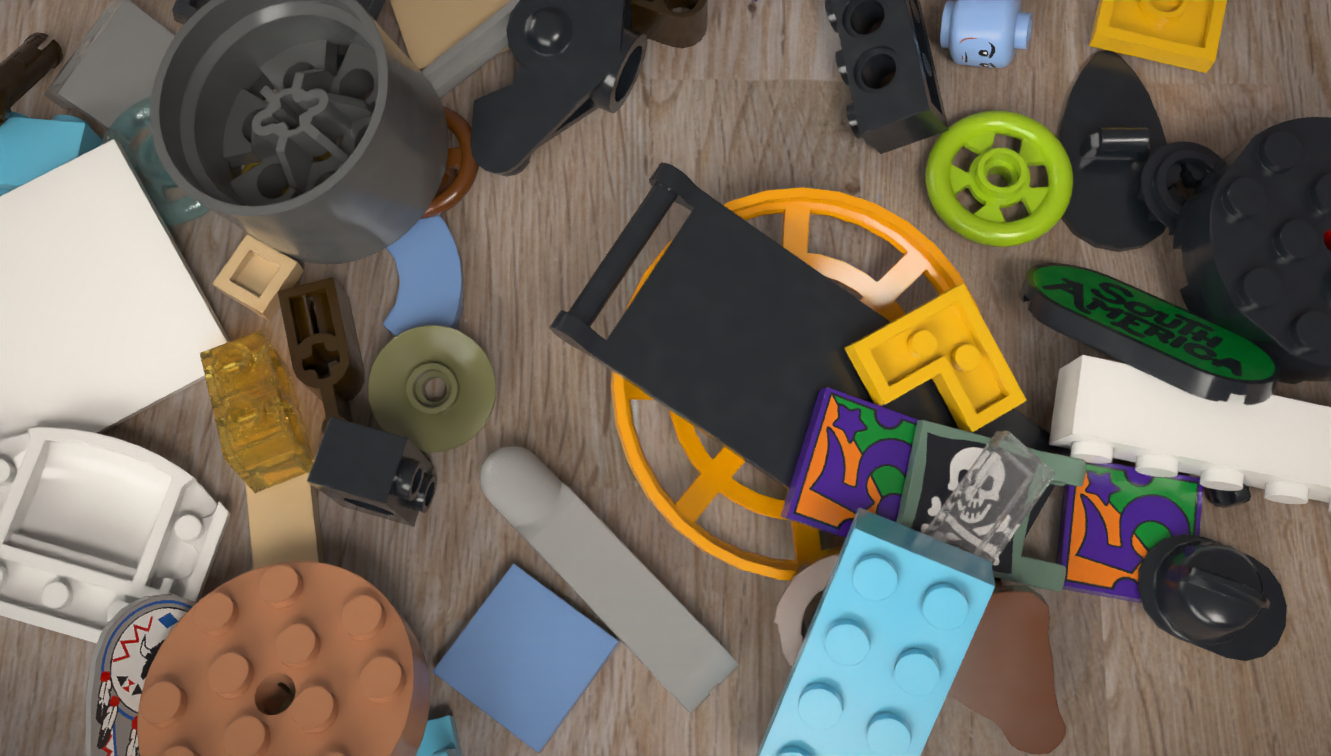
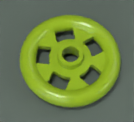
M991 110L977 112L953 123L948 127L949 131L943 132L934 143L925 169L928 197L940 219L963 238L991 247L1022 245L1047 233L1066 212L1073 190L1071 162L1059 139L1038 121L1011 111ZM995 135H1005L1021 140L1019 153L1008 148L994 149L992 146ZM962 147L978 154L968 172L952 164L955 155ZM1045 165L1048 175V187L1031 188L1029 186L1030 171L1028 166ZM993 174L1000 175L1005 178L1008 186H995L988 181L987 177ZM966 188L970 190L977 201L984 205L974 214L965 209L956 198ZM1022 201L1029 215L1020 220L1006 222L1000 209L1011 207Z

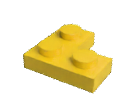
M964 283L947 290L844 348L874 404L879 406L885 405L932 378L959 429L963 431L974 432L1027 401Z

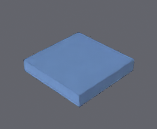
M513 563L432 672L537 753H541L620 642Z

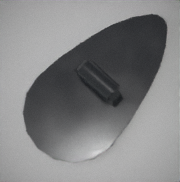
M1107 50L1100 51L1092 57L1081 71L1068 97L1061 122L1059 141L1069 156L1073 171L1072 196L1061 219L1073 235L1091 246L1122 252L1144 247L1160 237L1167 228L1160 221H1148L1150 210L1144 200L1136 199L1141 188V179L1137 174L1145 165L1149 156L1160 147L1166 145L1167 141L1150 95L1135 71L1119 54ZM1177 184L1168 190L1169 193L1173 192L1174 195H1178Z

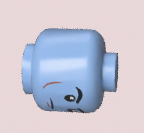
M948 0L945 4L941 22V48L949 49L952 60L959 65L1005 68L1012 62L1016 49H1028L1033 13L1022 12L1021 0Z

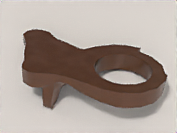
M842 546L822 550L801 564L777 603L774 624H778L783 656L791 667H793L807 633L804 623L805 610L815 594L825 589ZM994 578L995 588L948 694L969 709L995 723L1001 728L1009 743L1017 750L1030 754H1049L1059 746L1066 734V725L1059 711L1054 688L1053 657L1048 635L1050 622L1049 606L1043 596L1029 586H1002L1001 580Z

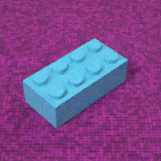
M859 507L756 756H920L995 588L992 562Z

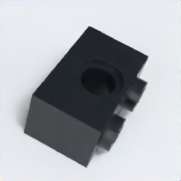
M330 416L307 482L342 507L414 527L418 513H426L433 501L437 486V476L432 474L434 466L407 437Z

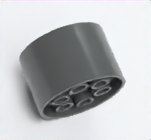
M210 0L176 34L166 50L155 77L150 106L151 130L157 154L172 180L197 202L275 250L296 260L312 264H342L357 261L382 251L405 235L419 221L433 201L442 182L448 158L449 135L445 111L440 98L421 71L356 0ZM337 55H345L339 72L335 77ZM369 91H372L366 100H362ZM344 135L342 143L338 147L335 144L337 138ZM328 151L332 154V156L324 161L312 163L314 157L322 156ZM262 161V163L242 174V165ZM289 184V189L281 196L282 191Z

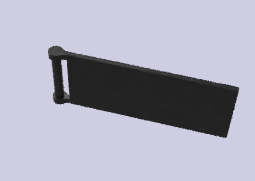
M662 162L649 179L652 188L568 312L560 310L549 328L560 339L588 354L789 490L819 390L828 387L874 404L844 348L890 323V321L702 191L681 170L673 165ZM676 202L692 212L608 338L604 339L591 328L592 324L673 203ZM932 378L891 402L881 405L884 408L918 420H925L959 429ZM1014 408L978 430L971 432L1042 452L1068 457L1071 454V449L1049 445L1050 433ZM1036 480L1026 535L1055 485Z

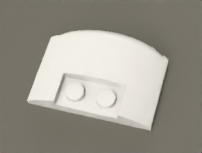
M40 427L27 428L28 433L0 439L1 616L97 643L102 630L122 608L144 596L173 594L198 603L231 513L220 501L217 505L204 487L197 482V479L174 463L145 448L94 432Z

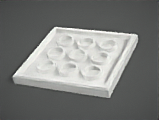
M115 139L0 196V439L28 433L27 428L40 427L74 429L101 434L241 360L124 149Z

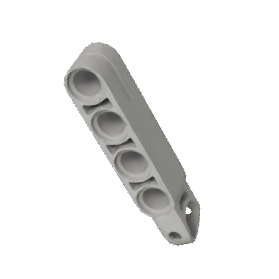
M512 445L501 447L488 456L482 464L479 478L481 490L493 507L671 695L692 714L710 696L709 692L717 684L721 685L739 667L738 663L567 485L560 481L534 453L524 447Z

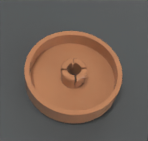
M312 561L276 563L251 570L225 582L202 597L171 630L158 650L145 679L139 703L137 737L140 756H416L424 736L430 707L429 673L423 650L410 625L384 594L370 582L351 571L331 564ZM290 688L295 693L293 702L286 710L279 714L281 705L291 696Z

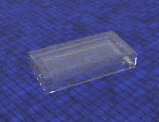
M996 431L923 534L989 560L993 565L1056 473L1009 431Z

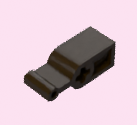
M334 277L277 291L295 375L312 393L323 401L326 416L322 424L323 434L330 416L353 422L349 401L354 399L361 391L365 382V370L349 297ZM333 361H337V363H334L333 365L330 366V375H331V376H329V377H327V378H322L321 376H324V375H326V374L329 373V365H328V364L331 363V362H333Z

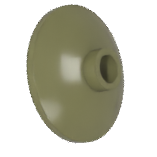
M440 325L415 327L394 337L377 355L368 379L369 404L378 425L385 432L407 437L420 452L449 451L470 441L487 423L496 400L495 373L484 350L466 334ZM435 378H441L447 386L445 397L438 402L430 401L425 393L426 385Z

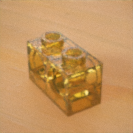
M262 330L201 352L200 358L224 460L254 493L309 473L314 459L290 371Z

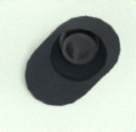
M1181 534L1161 540L1147 552L1139 567L1137 590L1144 611L1158 628L1173 637L1222 657L1240 661H1249L1263 657L1278 644L1286 627L1287 604L1281 585L1268 567L1252 556L1205 537Z

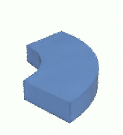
M440 215L419 219L405 235L386 248L396 261L400 279L396 304L383 322V326L394 337L406 330L424 325H440L457 330L464 305L462 300L464 285L463 264L455 240Z

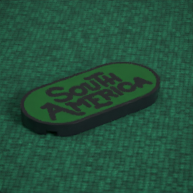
M1061 263L1035 265L1028 270L1019 294L1023 302L1031 301L1028 310L1039 322L1174 387L1207 400L1227 402L1232 393L1246 395L1243 403L1245 405L1262 403L1270 398L1282 373L1277 359L1264 347L1214 324L1205 317L1095 270Z

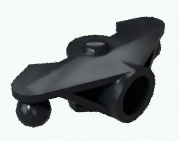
M520 0L510 13L506 32L508 46L516 60L520 63V67L511 85L474 100L470 145L472 156L477 165L489 173L506 177L517 175L528 166L531 154L540 146L596 109L601 108L607 112L615 113L621 108L637 80L647 49V35L632 29L631 0Z

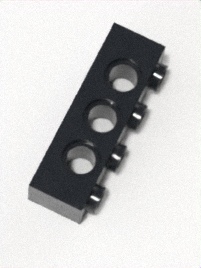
M825 0L828 20L834 31L839 33L842 49L836 51L835 59L843 81L846 85L850 86L853 103L847 104L846 113L854 135L858 139H865L874 149L883 154L949 131L920 0ZM883 20L881 26L876 31L868 34L875 23ZM896 72L893 80L888 85L879 88L881 81L888 74Z

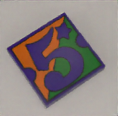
M828 387L821 388L780 517L845 539L859 507L896 522L918 419Z
M1085 462L1086 473L1083 485L1080 487L1064 485L1056 564L1064 565L1066 568L1062 590L1142 603L1137 590L1138 570L1147 552L1161 540L1181 534L1200 535L1203 486L1200 485V478L1179 474L1176 477H1155L1141 474L1135 471V467Z

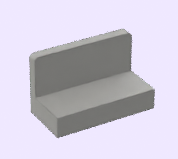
M130 0L110 2L43 95L64 110L77 108L112 134L121 135L152 93L160 63L175 35Z

